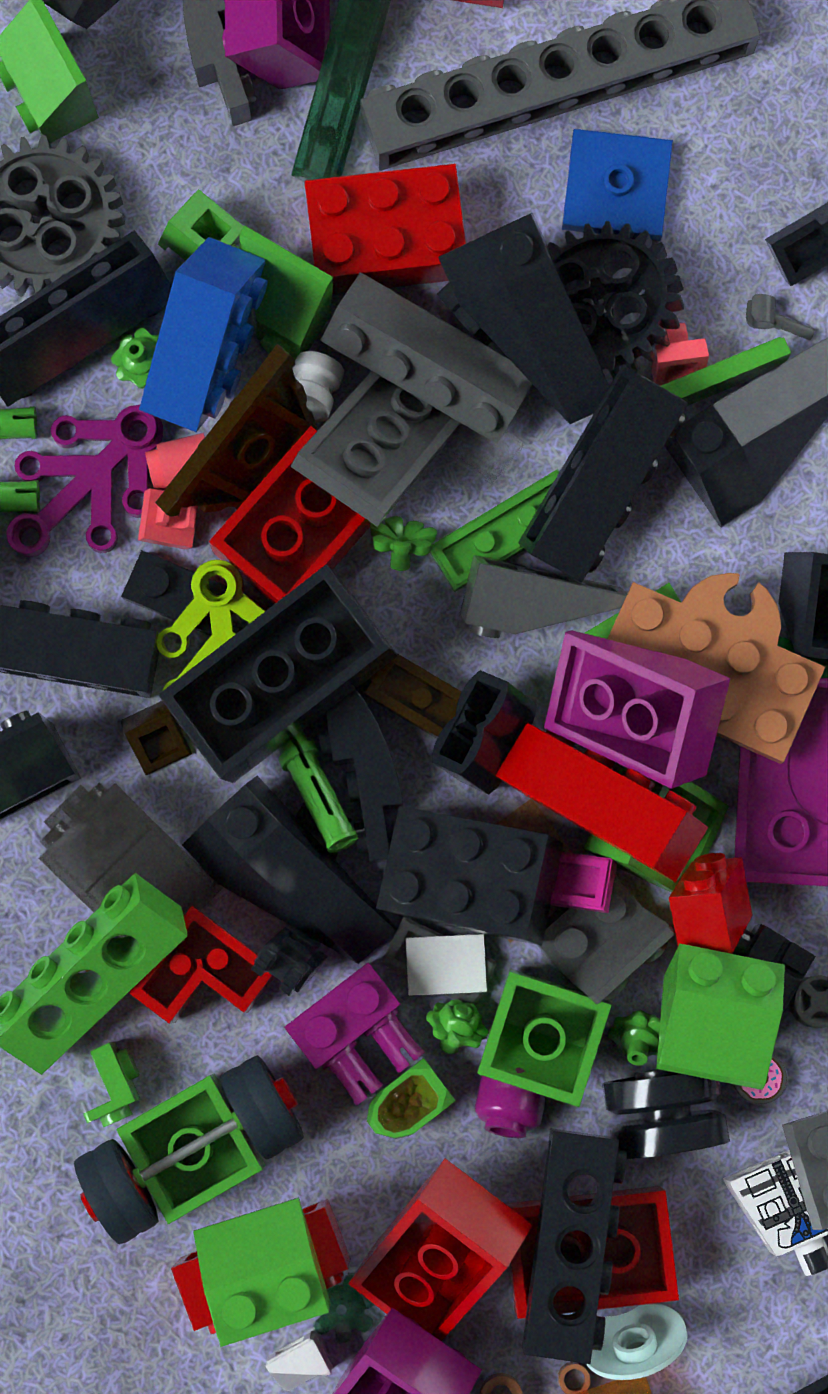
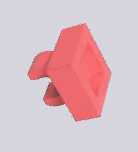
M679 323V329H665L670 342L668 347L660 344L655 345L654 355L656 360L652 362L651 368L653 381L659 386L707 367L709 353L706 339L688 340L685 323Z
M152 488L145 490L138 541L179 549L192 548L198 506L181 507L179 516H169L155 503L164 491Z

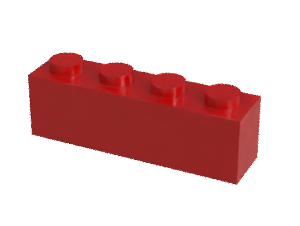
M527 722L495 776L525 796L676 883L709 828L692 815L697 806L670 790L665 798H662L652 792L656 784L633 769L628 768L623 776L612 770L616 762L589 749H586L583 754L573 748L574 742L549 730L544 732Z

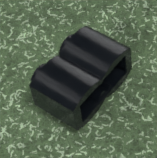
M478 671L467 682L460 694L456 707V716L440 732L433 748L432 763L460 782L489 795L502 782L495 775L527 722L531 725L533 724L536 714V703L509 682L484 671Z

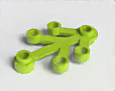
M210 560L199 566L191 581L194 599L171 627L163 629L158 634L156 645L163 656L168 658L181 656L189 647V635L210 612L212 635L181 674L168 681L164 685L163 690L236 634L233 632L231 610L249 624L265 612L263 608L243 593L241 573L231 563L224 560ZM215 575L222 576L227 582V589L222 595H215L209 589V581ZM170 632H174L181 637L182 645L177 652L169 651L164 645V638Z

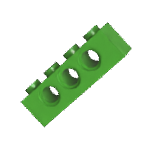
M136 873L122 886L117 885L113 887L104 897L101 906L86 921L77 922L69 930L64 942L49 956H43L35 962L27 978L13 991H7L0 996V1048L42 1075L188 936L182 907ZM119 935H127L122 938H114ZM90 970V971L85 972V973H78V972H80V971Z

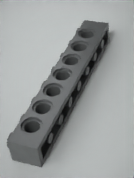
M659 0L648 10L631 14L630 11L618 12L605 19L603 24L584 29L583 26L570 27L560 32L555 39L539 44L533 40L525 41L511 48L509 53L491 59L488 55L474 57L466 61L462 68L446 73H443L441 70L426 72L417 77L414 83L398 88L394 85L378 87L372 90L367 97L360 99L361 118L379 171L752 55L755 52L761 34L748 0ZM693 22L703 23L709 28L710 32L706 34L694 33L689 29L688 24ZM645 37H655L662 42L663 47L650 49L645 47L640 40ZM600 51H606L613 54L617 60L610 64H603L598 62L593 55ZM552 66H561L570 75L562 79H556L548 75L545 70ZM511 80L519 83L523 89L517 93L509 94L502 91L498 85L504 81ZM459 95H467L474 99L476 103L472 107L462 109L453 105L451 100ZM411 110H421L428 115V118L421 123H411L403 116Z

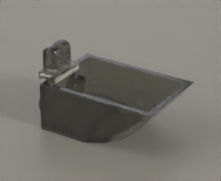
M115 781L107 788L99 782L89 792L80 785L44 820V823L51 830L39 841L46 849L39 855L38 859L93 912L101 906L104 897L113 887L117 885L122 886L134 873L182 907L183 916L191 906L201 911L223 889Z

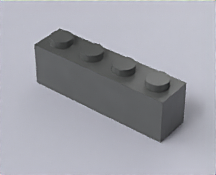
M361 272L337 306L320 340L498 444L532 385L510 359Z

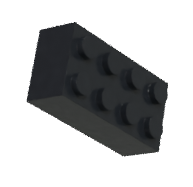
M324 565L158 695L217 776L222 780L235 783L399 655L339 576L329 566Z

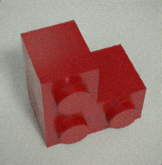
M191 906L184 915L188 936L128 992L167 1023L172 1024L177 1022L204 984H207L242 1012L248 1013L275 977L269 972L260 976L252 971L251 968L258 954L199 909Z

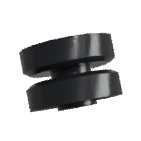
M652 1069L636 1072L634 1077L602 1083L606 1110L616 1115L640 1113L641 1119L617 1124L610 1130V1137H615L619 1140L618 1150L626 1151V1159L689 1152L730 1142L725 1114L717 1110L691 1111L690 1105L713 1101L721 1095L720 1081Z

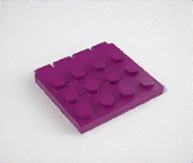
M820 678L789 752L782 764L740 746L734 858L742 857L746 882L828 887V678Z

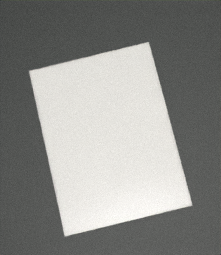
M484 934L406 938L409 996L487 992Z

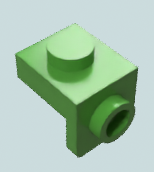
M109 1042L90 1051L111 1101L83 1113L87 1123L100 1118L103 1127H107L132 1115L129 1104L140 1100V1096L132 1079L139 1077L135 1061L128 1048L119 1050L116 1042Z

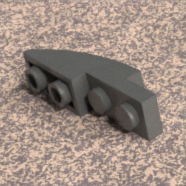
M183 0L187 42L198 86L202 87L218 82L233 126L252 121L249 104L256 102L257 99L248 72L239 74L235 62L225 57L222 41L225 29V1Z

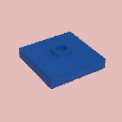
M574 129L562 230L583 232L585 224L589 223L594 234H601L605 222L610 221L614 234L618 235L627 223L631 225L634 238L646 230L649 232L651 240L661 241L673 140Z

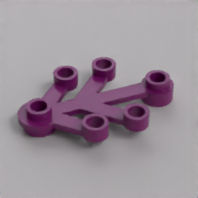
M133 405L123 409L115 420H77L68 415L58 417L51 426V435L56 444L62 448L76 447L81 440L111 442L98 455L41 456L35 451H25L16 458L15 471L22 481H33L35 479L40 482L44 477L74 478L37 515L26 513L12 519L7 527L6 536L13 550L17 554L29 558L42 554L50 543L49 532L90 492L91 525L86 531V541L95 552L107 553L113 550L118 542V534L112 526V471L128 457L129 488L123 493L122 504L130 516L141 518L142 509H132L129 506V499L136 493L144 494L145 490H148V464L145 452L155 450L157 448L156 444L162 441L164 430L161 419L139 410L140 405ZM141 423L148 428L146 436L138 440L129 436L130 428L135 424ZM65 424H71L76 427L74 437L69 440H62L58 437L60 427ZM29 459H35L40 463L38 472L30 476L25 475L22 472L23 464ZM104 528L109 530L111 538L108 543L97 545L93 542V535L98 529ZM29 529L37 530L39 533L38 541L32 546L23 545L21 542L22 534Z

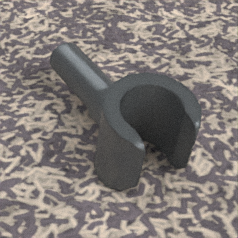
M755 294L752 300L747 301L746 321L750 327L756 329H782L810 341L812 339L815 329L786 318V316L775 314L776 298L774 296Z

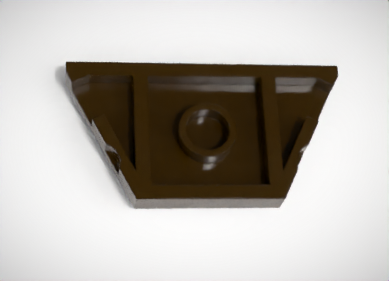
M277 344L157 499L155 503L165 514L179 516L181 507L198 506L204 513L221 511L227 507L238 509L310 426L314 429L318 428L312 411L306 407L307 396L304 387L295 378L293 373L294 358Z

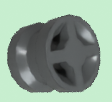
M827 976L804 977L789 1002L790 1012L795 1020L802 1025L812 1028L828 1027ZM808 996H809V997H810V999H809V1004H810V1006L806 1009V1007L808 1006Z

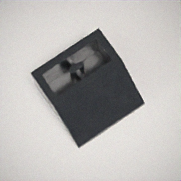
M23 711L7 718L0 724L2 728L0 732V820L81 779L54 724L42 714L37 712L31 716L29 711Z

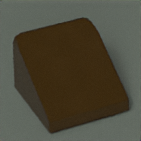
M163 701L121 720L124 734L145 775L192 754L177 720Z

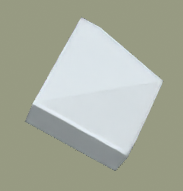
M312 1332L271 1353L265 1365L270 1375L285 1391H290L317 1375H331L333 1366L316 1333Z

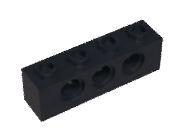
M550 1128L522 1340L524 1355L591 1364L592 1350H602L605 1334V1317L597 1316L599 1294H609L612 1278V1261L604 1260L606 1238L616 1239L619 1223V1206L611 1205L613 1183H623L626 1168V1151L618 1150L619 1140L615 1137ZM579 1175H589L595 1179L597 1184V1193L594 1199L583 1205L573 1203L568 1197V1186L571 1180ZM574 1230L583 1231L590 1238L588 1252L579 1259L566 1258L562 1255L560 1248L563 1237ZM573 1286L580 1289L583 1293L581 1307L578 1311L569 1315L557 1312L553 1306L555 1294L563 1287Z

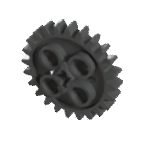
M41 135L38 148L32 149L27 139L21 137L20 151L13 153L6 144L1 145L4 159L0 161V206L3 203L13 205L16 209H0V235L3 230L10 226H19L23 229L20 236L14 241L3 242L0 240V288H5L14 280V289L17 295L22 297L29 285L33 286L35 293L106 249L107 244L112 245L120 240V234L112 228L125 225L123 214L114 210L122 206L123 201L119 192H110L115 188L116 182L112 174L102 175L105 169L102 160L96 158L87 163L89 155L86 147L83 145L73 154H70L67 138H62L56 149H52L46 135ZM34 180L37 182L36 188L29 194L18 195L14 193L17 185L22 181ZM81 193L86 196L84 202L79 207L71 209L62 206L64 199L70 194ZM49 210L52 218L42 217L44 211ZM32 216L42 217L40 223H35ZM84 225L85 229L83 231L72 230L70 226ZM65 239L71 242L69 249L64 254L56 256L47 253L50 244L56 240Z

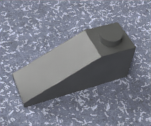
M474 555L460 615L465 624L471 625V632L485 637L500 638L501 631L519 634L619 609L622 607L627 593L621 587L586 579L581 583L568 575Z

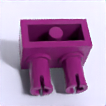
M369 962L284 1027L316 1070L321 1066L324 1070L328 1067L352 1097L356 1106L368 1098L358 1081L361 1080L371 1094L383 1086V1083L376 1078L354 1048L358 1045L355 1040L359 1036L364 1034L367 1038L371 1035L396 1067L395 1070L398 1073L410 1065L400 1052L401 1048L407 1051L413 1061L425 1053L423 1048H420L397 1018L396 1014L400 1012L397 1007L401 1004Z

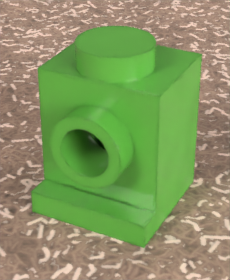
M198 189L168 221L158 245L164 250L169 247L186 261L208 237L240 249L236 244L239 241V233L244 226Z

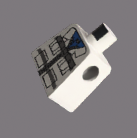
M789 1150L723 1178L727 1188L770 1253L780 1256L794 1250L805 1276L814 1275L828 1269V1247L823 1238L828 1235V1228L812 1230Z

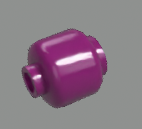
M520 1067L515 1069L518 1074L526 1072ZM481 1075L475 1112L478 1118L485 1122L484 1128L486 1131L502 1137L525 1138L527 1131L535 1130L541 1125L547 1097Z

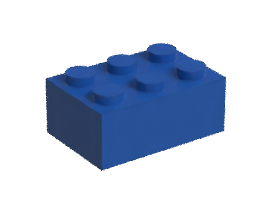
M208 237L176 270L139 410L194 432L200 429L208 417L215 419L218 416L225 397L228 399L233 397L241 378L242 371L236 369L235 366L239 353L242 355L246 353L253 337L254 326L248 324L252 308L256 310L259 308L266 292L268 280L261 278L266 259Z

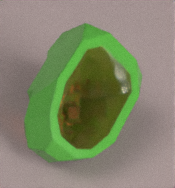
M423 1057L376 1094L369 1104L367 1122L376 1134L393 1139L408 1137L439 1115L456 1100Z

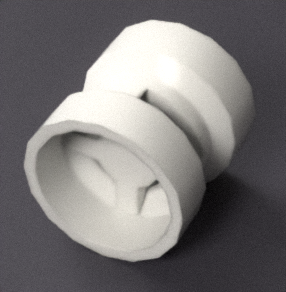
M315 351L302 352L296 357L292 370L295 378L304 387L307 396L306 407L312 411L315 422H322L330 416L334 404L332 392L339 389L344 376V369L338 361L326 354Z

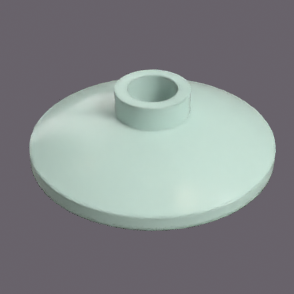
M658 1303L643 1304L621 1315L606 1316L602 1350H592L591 1364L586 1365L597 1375L614 1380H632L652 1375L670 1365L683 1351L687 1342L685 1322L677 1311Z

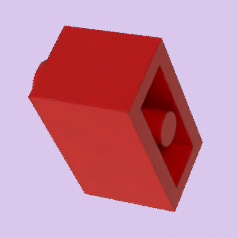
M708 853L698 856L690 863L669 896L678 946L680 943L729 954L734 952L753 916L742 857L726 858L723 853Z

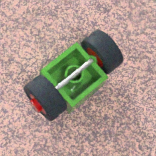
M258 1055L251 1057L240 1066L225 1072L220 1077L221 1084L215 1074L209 1075L117 1128L116 1131L132 1160L116 1140L111 1139L100 1144L94 1150L81 1155L74 1161L75 1172L83 1190L80 1193V1197L88 1214L94 1222L99 1221L109 1236L117 1244L130 1241L139 1233L147 1231L159 1222L157 1210L150 1193L167 1224H170L263 1170L266 1164L261 1156L265 1159L273 1158L284 1149L292 1147L304 1138L302 1128L292 1108L298 1105L293 1093L283 1077L278 1080L274 1078L262 1058Z

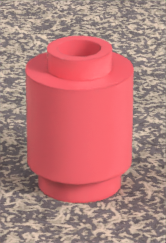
M204 433L156 444L157 449L145 452L154 489L164 490L167 488L197 449L199 443L205 438Z

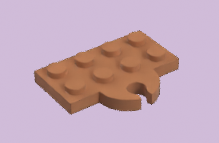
M724 573L709 576L694 585L681 603L633 582L607 639L684 658L731 678L717 736L782 764L789 752L825 666L777 646L781 621L778 605L768 590L758 583L750 593L752 600L750 613L744 616H735L726 609L724 596L728 591L737 586L740 574Z

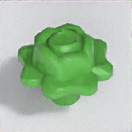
M139 328L136 330L134 337L131 334L121 336L119 349L111 357L112 363L119 367L116 371V376L120 381H131L138 388H145L159 335H151L145 328Z
M459 999L451 1000L446 1004L438 1002L434 1006V1011L427 1013L426 1019L433 1027V1036L441 1039L439 1047L445 1053L456 1054L461 1046L478 1048L481 1045L482 1039L488 1037L489 1031L482 1024V1015L478 1013L473 1003L462 1002Z
M637 1010L626 1017H616L614 1019V1027L608 1030V1038L616 1043L617 1051L620 1054L627 1055V1060L631 1064L637 1066L644 1065L649 1056L658 1054L660 1018L654 1014Z

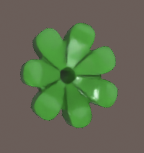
M400 516L386 518L385 524L380 523L378 527L373 523L370 524L374 549L379 552L391 551L390 567L397 571H406L410 568L412 553L419 556L429 554L431 545L435 542L437 536L435 528H424V524L419 521H409L406 526H403V519Z

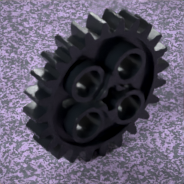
M610 221L605 222L601 234H594L589 223L585 224L583 238L576 239L569 230L566 231L565 239L567 245L563 248L549 242L547 244L564 284L566 285L573 280H583L577 288L567 291L582 325H590L586 334L602 370L608 369L614 380L619 372V366L626 364L628 368L638 372L636 359L640 356L654 362L656 358L651 347L654 343L667 347L670 345L664 329H679L678 318L673 312L684 309L682 297L677 294L684 290L680 276L675 275L678 269L673 257L666 258L667 253L664 244L660 242L652 246V240L649 232L646 230L634 239L631 225L627 223L618 235L614 234ZM620 269H632L631 272L623 278H612L613 275ZM642 289L645 290L642 295H639ZM603 299L604 303L599 305V300ZM630 313L640 314L639 318L630 324L620 323L625 315Z

